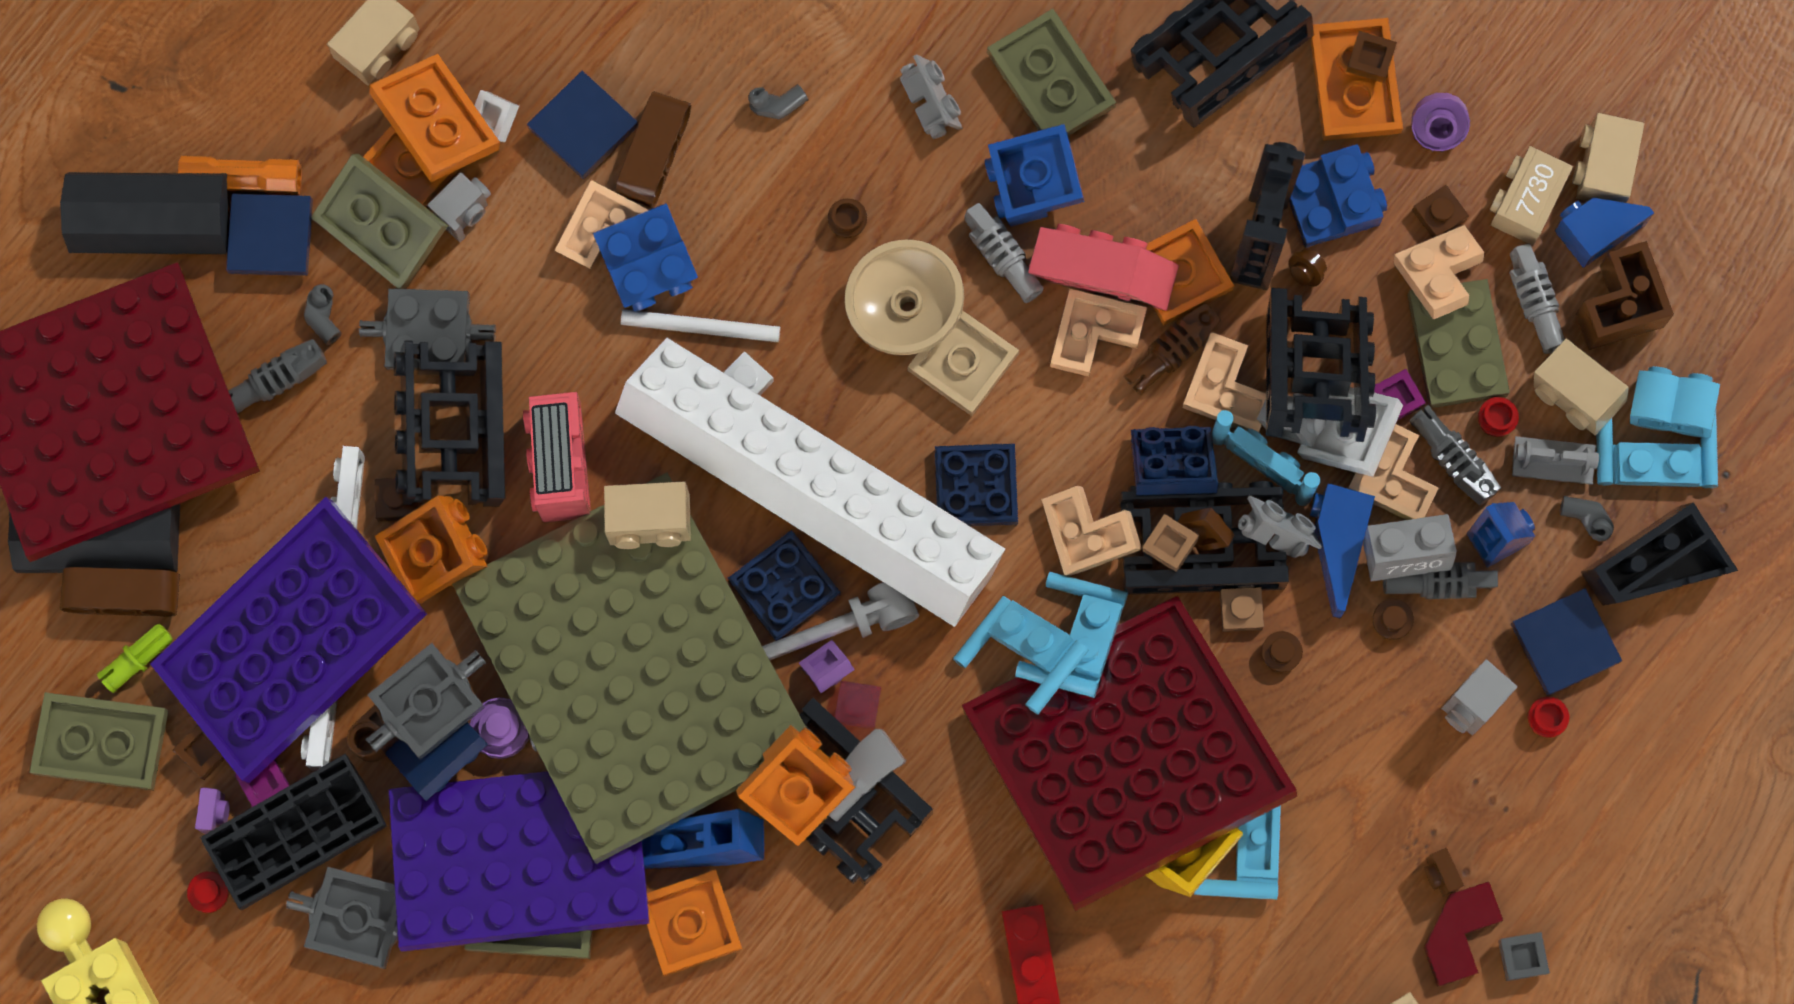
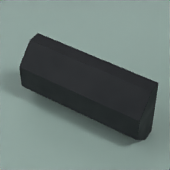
M68 172L65 174L60 200L61 227L69 253L228 254L227 173Z
M180 503L33 562H29L26 558L9 511L8 545L12 568L16 573H63V569L69 567L147 569L177 572Z
M344 754L201 836L200 839L240 910H244L384 829L387 825L363 779L349 757Z

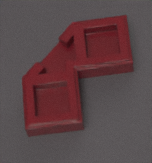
M1489 881L1448 895L1436 924L1423 947L1437 987L1479 973L1465 934L1503 921Z

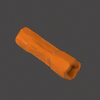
M181 156L178 162V173H227V191L265 192L269 195L299 196L301 192L302 165L299 163V160L268 159L266 161L218 160L212 157Z

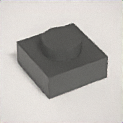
M1542 932L1498 940L1506 981L1542 976L1550 973Z

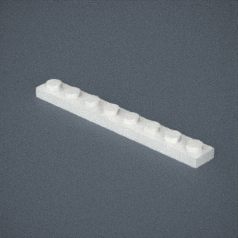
M343 446L342 458H336L334 463V481L339 482L337 497H331V500L357 529L365 456L359 447ZM337 700L310 725V734L303 736L301 758L306 760V766L312 771H316L330 763Z

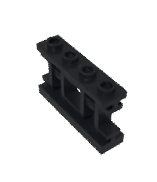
M1193 0L1182 10L1171 13L1165 22L1152 33L1145 34L1136 41L1130 50L1134 69L1139 73L1143 72V76L1148 80L1164 69L1180 85L1171 92L1173 105L1177 109L1182 110L1184 119L1195 128L1314 36L1312 14L1303 5L1297 8V3L1290 0L1280 9L1276 10L1266 0H1244L1250 7L1240 15H1237L1229 7L1235 0ZM1262 18L1272 28L1258 38V34L1250 26ZM1225 23L1240 39L1219 56L1215 57L1200 40L1219 25ZM1182 42V45L1190 53L1177 62L1168 52ZM1202 64L1211 75L1198 84L1197 80L1189 73Z
M1275 142L1273 145L1265 144L1248 199L1256 203L1252 220L1247 219L1232 266L1230 279L1233 283L1268 290L1287 233V229L1279 227L1283 214L1282 211L1288 207L1305 153L1297 151L1294 145Z
M1271 288L1266 312V436L1282 437L1284 427H1290L1291 433H1300L1302 420L1307 418L1340 421V437H1349V432L1355 433V442H1364L1367 428H1374L1376 420V404L1369 403V397L1374 395L1375 373H1370L1368 366L1373 365L1375 353L1374 342H1368V336H1372L1374 312H1367V297L1359 296L1357 305H1350V299H1342L1339 313L1303 311L1302 295H1294L1293 300H1287V289ZM1287 317L1291 318V332L1312 333V335L1294 334L1291 348L1287 347ZM1350 322L1353 323L1354 353H1351L1350 338L1329 337V335L1347 336ZM1302 357L1339 359V374L1303 371ZM1287 378H1291V392L1313 394V397L1295 395L1292 410L1288 409ZM1354 383L1355 415H1352V400L1329 398V395L1348 397L1350 385Z
M405 340L400 352L394 353L393 362L394 376H401V391H395L394 413L395 415H401V430H396L395 454H402V470L397 469L395 476L396 494H403V505H412L413 502L425 504L431 500V485H468V505L483 503V507H499L505 499L502 342L485 341L484 345L468 343L465 348V362H429L428 342L413 344L412 340ZM414 359H417L418 375L439 376L440 393H421L418 398V409H414ZM477 360H480L481 410H478L477 394L456 393L455 376H474L477 371ZM429 406L466 407L467 440H430ZM415 437H419V453H441V472L422 471L419 477L420 488H416ZM478 438H482L483 489H479V472H457V454H475L479 449Z
M1270 481L1249 483V488H1233L1232 483L1219 482L1217 493L1136 495V487H1128L1127 492H1121L1119 499L1121 511H1131L1134 522H1141L1142 547L1153 532L1151 530L1150 508L1148 507H1176L1173 510V520L1177 522L1182 513L1212 507L1235 535L1230 545L1223 548V554L1188 555L1180 568L1192 567V569H1179L1177 572L1174 570L1137 571V569H1151L1153 565V558L1143 551L1142 556L1124 557L1123 591L1128 592V595L1220 592L1221 589L1261 587V590H1285L1289 583L1286 552H1266V545L1244 536L1239 528H1232L1231 506H1214L1250 504L1247 499L1250 495L1263 502L1271 500L1284 510V504L1282 503L1283 487H1273V483ZM1255 543L1256 565H1272L1265 567L1218 568L1219 566H1232L1234 562L1233 544Z
M814 698L802 708L800 717L806 728L809 729L807 726L811 723L847 757L861 742ZM893 771L878 782L877 785L910 815L908 820L894 809L881 824L877 822L865 810L866 806L877 796V791L872 788L838 822L828 815L806 838L821 855L824 856L829 851L838 859L840 863L836 868L853 884L859 879L864 885H867L871 878L883 867L882 863L869 851L895 823L911 837L920 825L922 826L933 815V808ZM852 821L869 836L856 849V854L866 862L864 867H861L822 829L827 826L839 836Z

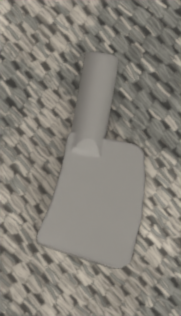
M882 729L872 731L855 747L845 760L852 768L849 774L855 788L829 814L836 822L864 794H867L878 782L906 762V759Z

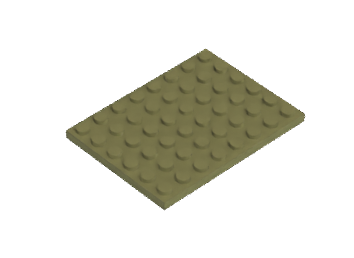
M665 473L645 484L672 482L669 474ZM604 505L592 510L590 514H585L487 564L488 567L452 584L596 864L733 793L764 762L762 754L790 725L799 732L804 727L806 728L691 515V541H681V544L675 547H661L656 543H644L635 549H620L616 545H610L606 537Z

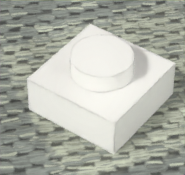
M480 90L474 106L498 140L506 142L519 105L490 92Z
M745 351L724 372L758 395H761L774 382L773 377Z

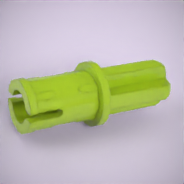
M156 624L132 646L125 645L123 647L124 652L102 671H99L97 677L100 680L103 679L102 683L112 693L117 692L124 683L140 670L143 672L147 670L146 664L172 643L171 634L165 627Z

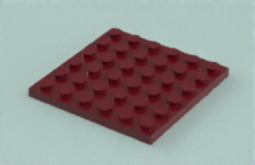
M178 262L0 331V486L29 562L260 472Z
M1178 595L1117 626L1095 698L1058 689L1037 715L1025 704L1041 683L1016 677L962 704L964 714L1075 911L1297 797V789Z

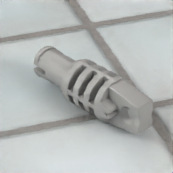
M980 203L969 208L964 216V220L972 230L969 233V237L977 249L980 250L983 257L986 258L989 265L992 266L994 272L1008 279L1024 303L1037 298L1043 292L1044 287L1034 275L1028 273L1029 268L1025 264L1026 254L1019 247L1017 241L1013 239L998 217L992 218Z
M1530 243L1517 246L1510 253L1514 268L1509 272L1512 283L1520 300L1521 308H1523L1525 319L1534 323L1544 354L1553 353L1565 340L1556 315L1559 312V303L1556 300L1555 292L1548 278L1546 267L1543 262L1538 263Z

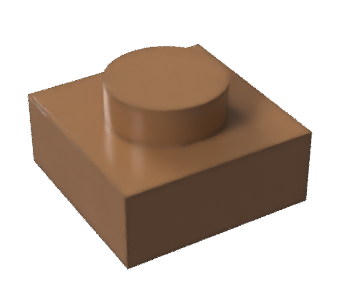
M1164 514L1143 545L1142 551L1177 572L1199 540V535Z
M1261 587L1220 590L1222 632L1263 630L1264 619Z

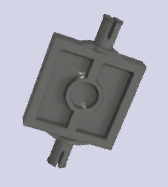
M389 289L388 309L384 321L360 320L359 336L383 337L386 346L384 367L387 370H394V353L400 352L405 340H412L413 344L428 342L429 362H465V348L468 343H472V340L495 341L496 325L472 324L469 315L470 293L468 291ZM414 359V370H418L417 359Z
M433 643L428 645L368 694L369 698L380 710L385 724L366 738L367 742L378 752L380 748L396 736L399 740L407 743L420 760L423 759L485 708L472 692L469 680L467 679L481 666L486 664L484 659L474 650L472 654L456 666L455 663L444 658Z
M327 867L322 887L314 898L290 892L289 899L302 902L303 904L287 900L286 909L309 914L310 927L304 944L305 948L386 969L391 949L398 940L395 884Z

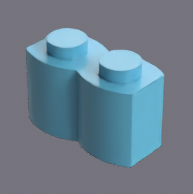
M1653 366L1649 367L1648 371H1639L1630 414V424L1642 428L1672 431L1694 437H1711L1720 384L1713 382L1712 377L1699 373L1689 374L1688 378L1672 375L1673 372L1663 367Z

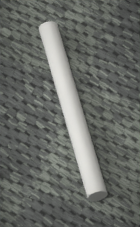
M625 309L622 310L621 325L770 342H779L780 338L779 326L644 311L634 312V310Z

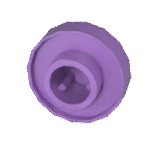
M1434 93L1424 97L1417 103L1412 112L1411 127L1415 139L1423 147L1432 151H1446L1455 148L1464 141L1469 132L1470 117L1466 105L1458 97L1449 93Z
M498 697L485 701L483 703L485 708L470 721V725L488 744L480 752L490 758L497 759L516 755L525 747L530 735L512 700Z

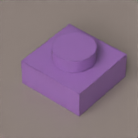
M832 640L799 662L805 674L821 693L839 683L846 675L855 670L848 658Z
M200 789L196 830L207 834L228 821L229 801H224L225 794L217 789Z

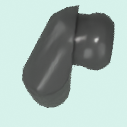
M797 84L781 96L769 94L761 87L755 88L749 93L748 101L750 109L756 115L782 119L807 102L808 97Z
M319 284L307 296L304 319L321 340L329 346L337 341L342 333L329 319L333 303V291L329 286Z
M1563 496L1560 505L1561 516L1580 519L1588 534L1598 542H1604L1611 537L1614 525L1600 503Z

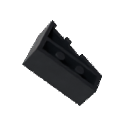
M1693 502L1676 507L1581 571V573L1604 606L1625 602L1739 570Z

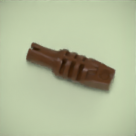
M1206 303L1182 319H1178L1150 345L1148 349L1149 355L1124 376L1125 380L1131 385L1141 377L1142 379L1133 389L1142 395L1163 373L1174 372L1203 345L1221 319Z

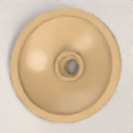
M918 240L891 241L870 251L854 267L845 290V308L855 332L871 347L893 355L917 354L939 344L955 328L964 306L963 282L953 261L942 250ZM906 302L915 303V307L911 311L902 310V306Z

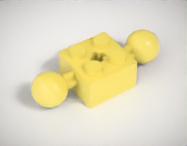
M65 898L54 900L42 909L37 919V932L40 940L48 948L64 952L70 963L41 980L53 1004H98V993L102 989L110 992L105 996L107 1004H159L126 942L114 938L97 949L91 950L86 940L91 930V919L88 911L82 904Z

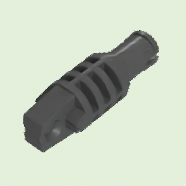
M314 339L280 353L279 357L275 356L270 359L271 362L263 363L259 369L251 370V373L248 374V379L230 389L229 393L237 413L260 400L265 402L266 400L274 399L275 395H281L285 389L293 388L294 384L303 382L323 367L327 360Z
M1429 405L1410 419V424L1419 431L1432 447L1430 450L1431 456L1439 461V465L1445 468L1448 476L1454 479L1453 482L1479 506L1498 493L1501 487L1485 462L1477 457V453L1474 450L1470 449V445L1462 439V435L1459 432L1450 431L1442 423Z
M1454 562L1451 570L1384 579L1383 591L1384 594L1420 593V596L1425 599L1477 598L1476 589L1498 587V572L1476 571L1475 562Z

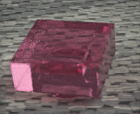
M841 681L835 718L841 724L875 729L881 687Z

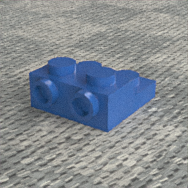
M1065 124L988 145L991 158L984 159L990 182L997 181L1000 192L999 195L993 196L999 219L1006 217L1010 227L1048 217L1047 212L1085 202Z
M1358 144L1320 155L1318 161L1302 165L1289 204L1305 248L1380 226L1384 217L1383 212L1387 211V201L1381 188L1374 190L1370 176L1375 173L1373 161L1368 152L1361 154Z
M667 203L593 233L624 308L632 305L634 312L650 307L656 304L655 295L669 290L671 297L692 289L691 281L698 278Z

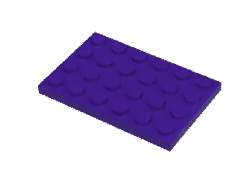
M325 497L151 663V666L239 778L244 782L250 783L418 624L427 613L333 500Z
M548 771L448 782L441 791L433 794L427 801L413 786L389 789L398 946L401 952L650 923L642 840L596 864Z

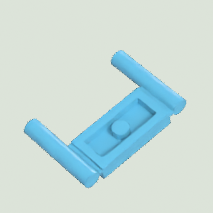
M1227 410L1221 411L1212 430L1213 444H1225L1228 450L1277 485L1283 487L1288 493L1295 494L1297 504L1301 506L1308 505L1319 486V475L1309 472L1305 475L1303 481L1300 482L1304 472L1299 469L1301 465L1295 458L1285 452L1276 453L1266 445L1268 441L1251 428L1246 431L1238 426L1234 433L1230 432L1234 419L1233 414Z
M1716 411L1711 437H1701V447L1700 444L1619 442L1617 445H1613L1612 418L1596 434L1597 453H1599L1597 467L1598 485L1718 487Z
M1049 572L1046 587L1082 597L1070 636L1073 640L1081 642L1089 650L1059 689L1095 698L1128 592ZM1019 661L1015 677L1041 684L1049 675L1048 672L1040 667Z
M1002 596L953 657V660L961 667L966 668L989 638L992 637L1048 672L1049 675L1025 704L1032 712L1038 715L1089 650L1081 642L1073 640L1068 633L1015 601Z
M1281 805L1238 827L1243 832V836L1237 842L1236 881L1205 879L1194 892V895L1277 900Z

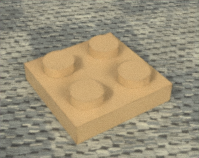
M962 310L959 321L952 332L936 346L918 353L909 364L908 372L970 416H973L1019 355V350Z

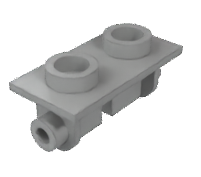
M916 54L913 57L918 66L911 63L900 69L902 73L900 80L911 103H916L923 98L927 101L915 109L925 133L931 134L933 139H937L947 133L946 126L961 130L963 127L957 117L961 115V111L955 99L950 94H946L941 84L945 78L940 67L935 61H930Z
M1515 436L1512 476L1592 485L1594 468L1597 469L1599 453L1595 452L1596 445Z
M1250 495L1247 499L1253 510L1248 515H1243L1238 523V527L1242 530L1244 536L1264 545L1270 540L1271 548L1280 552H1286L1287 555L1293 558L1304 556L1309 549V545L1318 549L1322 548L1314 532L1316 528L1307 517L1299 513L1294 516L1285 512L1278 504L1271 500L1263 502Z

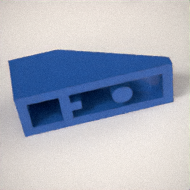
M1328 483L1323 495L1315 494L1310 516L1316 518V529L1314 532L1322 545V548L1318 549L1332 617L1340 619L1346 610L1375 496Z
M1515 502L1493 503L1487 506L1467 532V536L1487 568L1526 547L1536 537L1533 533L1535 526L1531 517L1524 509L1519 510Z
M740 809L681 819L642 840L645 869L729 866L765 860L764 819Z

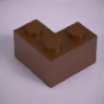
M1647 241L1609 252L1600 265L1609 293L1585 300L1576 312L1589 350L1664 328L1674 313Z

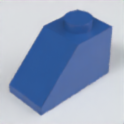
M1592 198L1583 205L1576 201L1560 214L1562 220L1555 232L1581 266L1585 268L1644 227L1654 212L1648 206L1600 198Z

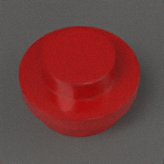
M1503 397L1488 399L1483 403L1478 412L1480 427L1485 433L1493 437L1509 435L1516 428L1519 420L1516 406L1510 400Z
M1542 697L1536 700L1528 711V723L1531 729L1541 737H1556L1563 733L1569 724L1570 716L1566 705L1554 697Z
M206 871L197 874L190 881L187 897L192 907L203 913H213L220 910L226 904L229 898V890L221 875Z

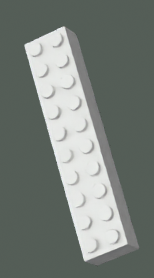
M666 338L625 382L615 414L954 627L989 582L1005 551V548L669 338Z

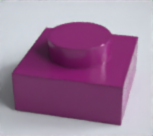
M1407 369L1375 384L1374 393L1397 398L1403 404L1397 420L1417 411L1426 404Z
M275 759L250 783L242 781L235 774L252 807L290 786Z

